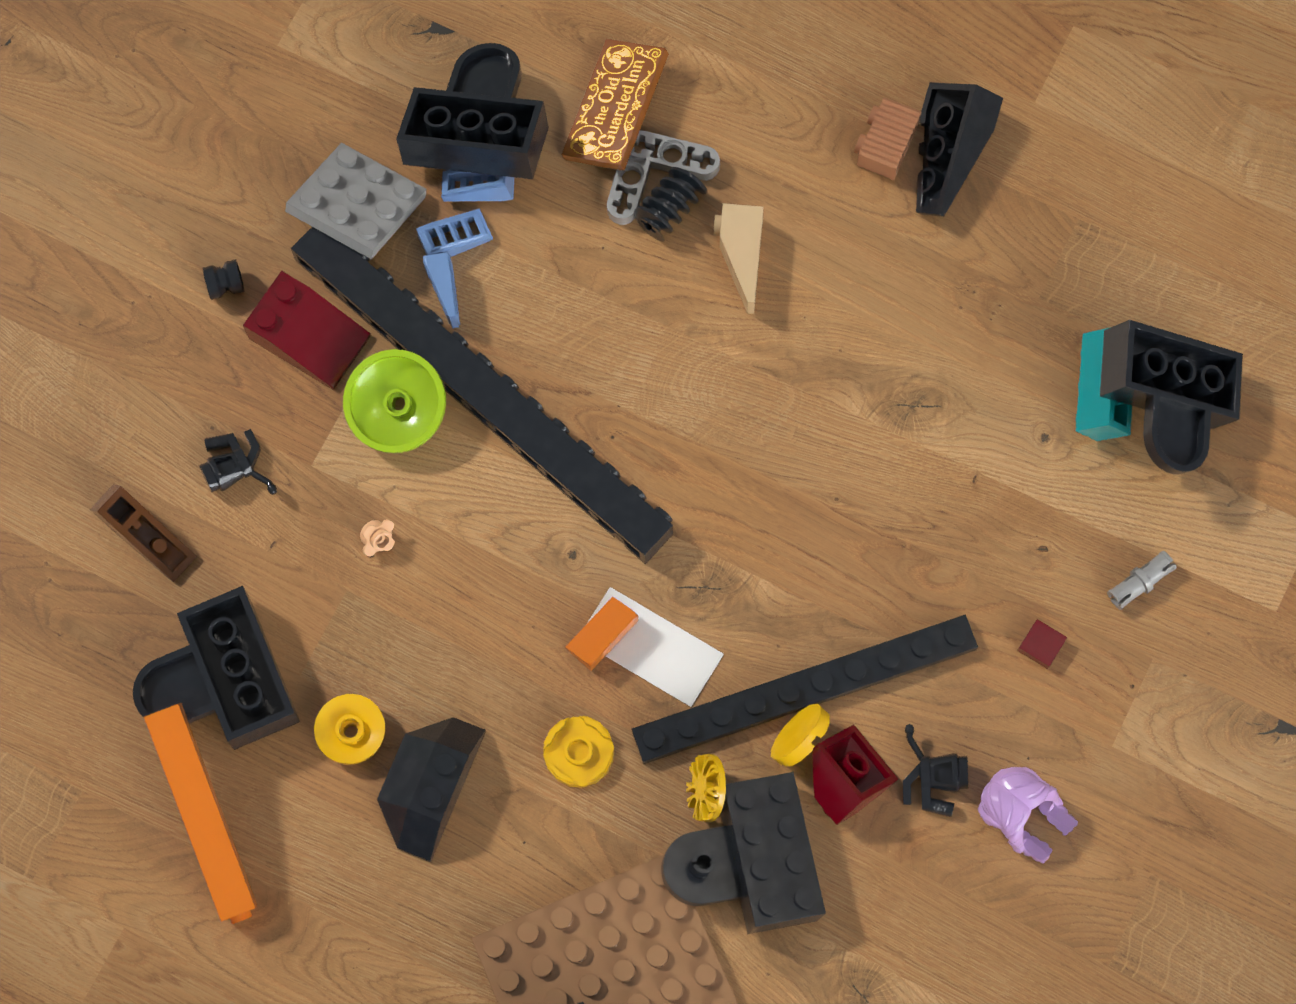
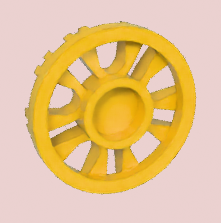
M714 754L697 755L695 762H692L689 767L693 775L692 782H686V786H688L686 792H691L692 795L687 798V802H689L688 808H694L693 818L695 820L713 822L719 817L725 801V771L718 756Z

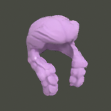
M1027 767L1001 769L991 778L981 794L978 812L983 821L989 826L1000 829L1016 853L1023 852L1025 856L1032 857L1037 862L1045 863L1053 850L1049 848L1046 842L1040 841L1037 837L1030 836L1027 831H1024V825L1032 809L1039 806V810L1043 815L1047 816L1049 823L1055 825L1065 836L1078 825V821L1063 806L1057 789L1043 781L1036 772Z

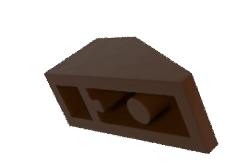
M113 484L90 509L112 531L172 582L197 557L120 485Z

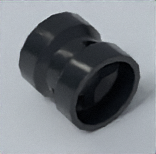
M236 259L225 262L223 268L215 267L214 265L203 267V275L211 300L221 298L229 290L233 294L245 292Z

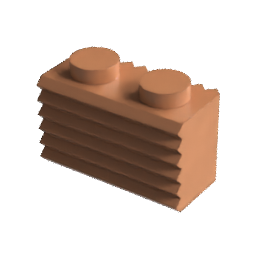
M885 97L880 107L874 105L867 124L871 125L867 135L861 134L855 146L854 153L858 154L857 165L860 168L895 180L919 126L922 112Z

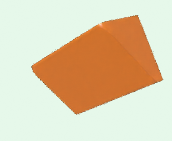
M612 597L568 643L565 649L592 671L639 621V616L632 609Z

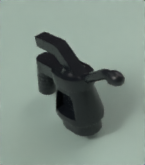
M251 429L244 432L251 447L248 456H245L234 433L204 438L207 452L230 448L232 451L231 453L209 457L206 463L199 465L211 493L219 489L225 491L243 477L249 476L267 485V490L271 495L277 493V487L270 479L253 470L261 449Z
M908 724L905 727L906 738L920 763L903 780V805L912 804L911 784L919 776L921 779L922 810L952 817L955 803L931 798V788L950 792L968 789V757L958 756L957 753L933 758L924 756L913 738L914 727Z

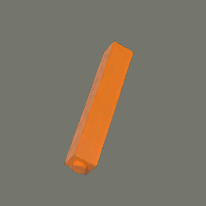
M182 703L144 716L221 922L230 918L231 923L235 924L252 917L250 910L255 909L258 904Z

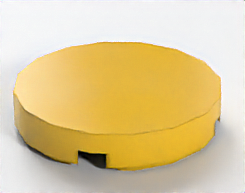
M818 703L811 704L802 709L791 718L776 737L771 748V757L784 767H790L802 761L813 751L815 746L811 742L815 737L818 736L821 739L825 735L830 724V714Z
M588 716L568 717L560 720L549 730L544 740L543 757L548 771L557 781L569 787L584 788L597 783L608 773L613 763L614 745L610 733L600 722Z

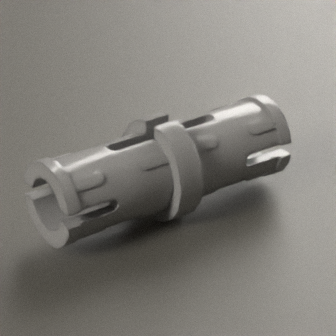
M1161 551L1141 568L1135 567L1130 571L1129 577L1113 589L1107 591L1111 602L1119 610H1122L1143 592L1148 594L1154 589L1153 585L1176 570V564H1170L1173 562V559L1167 552Z

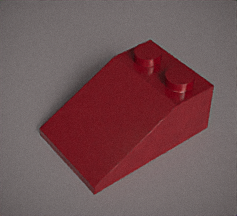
M282 270L243 324L246 334L251 341L332 390L335 389L371 337L370 332L329 301Z

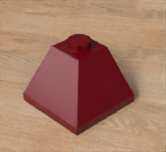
M854 724L816 744L813 748L814 798L821 805L824 813L836 825L858 813L899 780Z

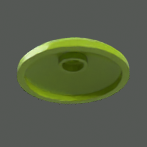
M392 349L380 351L363 360L350 375L343 395L344 415L353 434L365 445L385 453L408 452L426 443L439 428L446 409L445 387L436 369L421 356L406 350ZM403 398L405 401L404 408L396 410L395 402Z

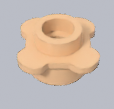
M388 519L383 522L372 520L364 525L360 533V539L365 544L363 547L365 555L373 556L378 551H389L392 549L395 543L392 539L393 522Z

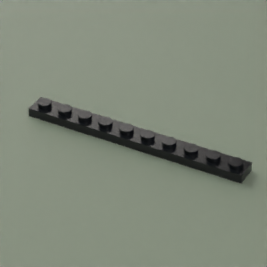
M965 614L632 728V734L644 765L801 711L811 704H821L976 651L978 645Z

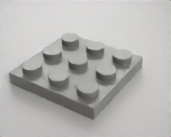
M340 143L286 202L285 212L372 259L425 199L427 189L351 147Z

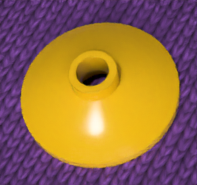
M344 694L328 701L319 711L314 724L315 740L322 753L332 761L346 765L358 764L372 757L381 747L386 731L385 720L378 706L370 699L358 694ZM350 726H355L358 729L356 736L352 738L345 736L346 729Z

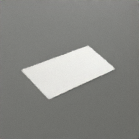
M610 587L589 621L612 597L638 614L639 621L614 646L606 657L692 707L724 654Z

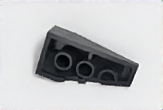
M929 82L920 119V125L924 126V142L919 143V154L923 156V170L920 171L917 178L916 213L945 216L995 130L1003 97L976 84Z

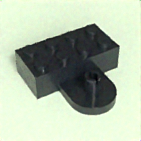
M497 43L476 45L466 50L457 59L446 91L413 88L396 138L403 165L524 179L534 178L549 126L544 101L516 98L522 78L519 58L512 49Z
M1127 320L1104 330L1100 397L1145 409L1143 437L1151 460L1156 466L1167 473L1176 475L1187 473L1197 469L1205 461L1209 451L1210 428L1214 429L1237 421L1240 418L1243 354L1133 320Z
M243 586L178 612L177 616L189 645L149 662L138 673L133 686L134 704L143 718L179 703H182L189 724L216 713L226 739L234 750L300 722L251 599Z
M794 772L726 784L725 801L721 811L723 826L684 834L678 837L664 854L661 864L662 879L673 897L691 906H705L740 899L747 935L816 922L826 914Z

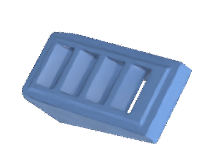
M453 170L443 171L441 198L444 202L513 200L514 177ZM455 181H460V188H455ZM469 181H473L472 186H469Z
M480 208L416 228L418 238L426 255L448 252L450 257H453L493 240ZM475 221L480 234L473 235L468 223ZM462 226L467 238L461 239L456 228ZM450 231L454 242L448 243L444 233ZM438 236L441 246L435 247L432 238Z
M446 252L425 255L422 257L424 267L449 324H451L452 329L459 328L460 317L450 254Z

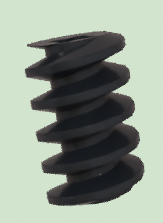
M679 167L671 168L668 172L669 177L662 178L660 180V187L656 186L653 188L651 196L643 199V206H638L634 210V216L642 229L651 237L662 242L665 240L660 233L661 230L669 234L673 232L669 220L677 224L682 221L677 211L679 210L685 214L690 212L686 201L688 200L693 204L699 202L694 192L697 191L703 195L708 192L705 185L696 176Z

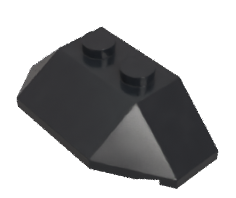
M452 717L404 735L377 798L398 850L428 862L432 861L484 738L485 729Z

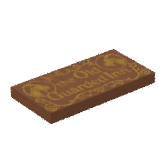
M612 39L605 40L561 154L566 161L625 171L669 55L666 48Z

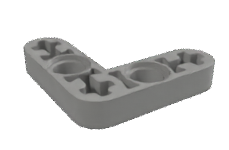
M640 130L634 146H638L639 142H644L646 149H642L641 153H636L635 147H633L625 171L616 170L607 200L608 216L618 225L629 224L635 219L634 210L640 206L651 168L669 172L671 168L679 167L689 171L699 180L707 181L713 179L720 170L718 152L709 146ZM655 145H659L657 152L658 158H653V151H655ZM675 148L682 153V157L679 161L671 163L663 158L664 152L667 149ZM687 153H692L690 166H685L687 164ZM704 158H709L711 165H707L706 169H701L699 162H702ZM634 170L640 174L641 179L636 184L628 185L622 180L623 174L626 171ZM623 193L628 194V209H625L623 214H619L615 206L621 205Z

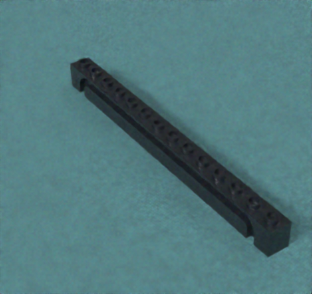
M311 227L291 247L297 263L312 276L321 280L327 289L396 349L413 352L427 360L440 375L445 391L609 534L614 538H618L644 564L673 536V525L671 524L673 520L666 511L658 506L655 509L645 501L647 497L638 487L633 484L628 487L619 479L621 477L620 473L610 463L605 462L602 464L593 457L595 452L583 440L576 442L568 435L569 429L559 419L554 418L551 420L542 413L544 408L536 399L531 396L526 399L517 391L519 389L518 385L506 374L502 377L492 369L494 365L485 355L480 352L475 355L467 348L469 346L468 342L458 332L453 331L450 333L442 326L444 322L435 312L430 309L425 312L418 306L419 301L413 293L406 288L402 291L393 284V277L382 267L375 269L369 263L370 259L314 227Z

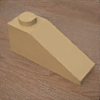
M723 203L722 215H715L714 235L720 236V250L747 314H754L764 207Z

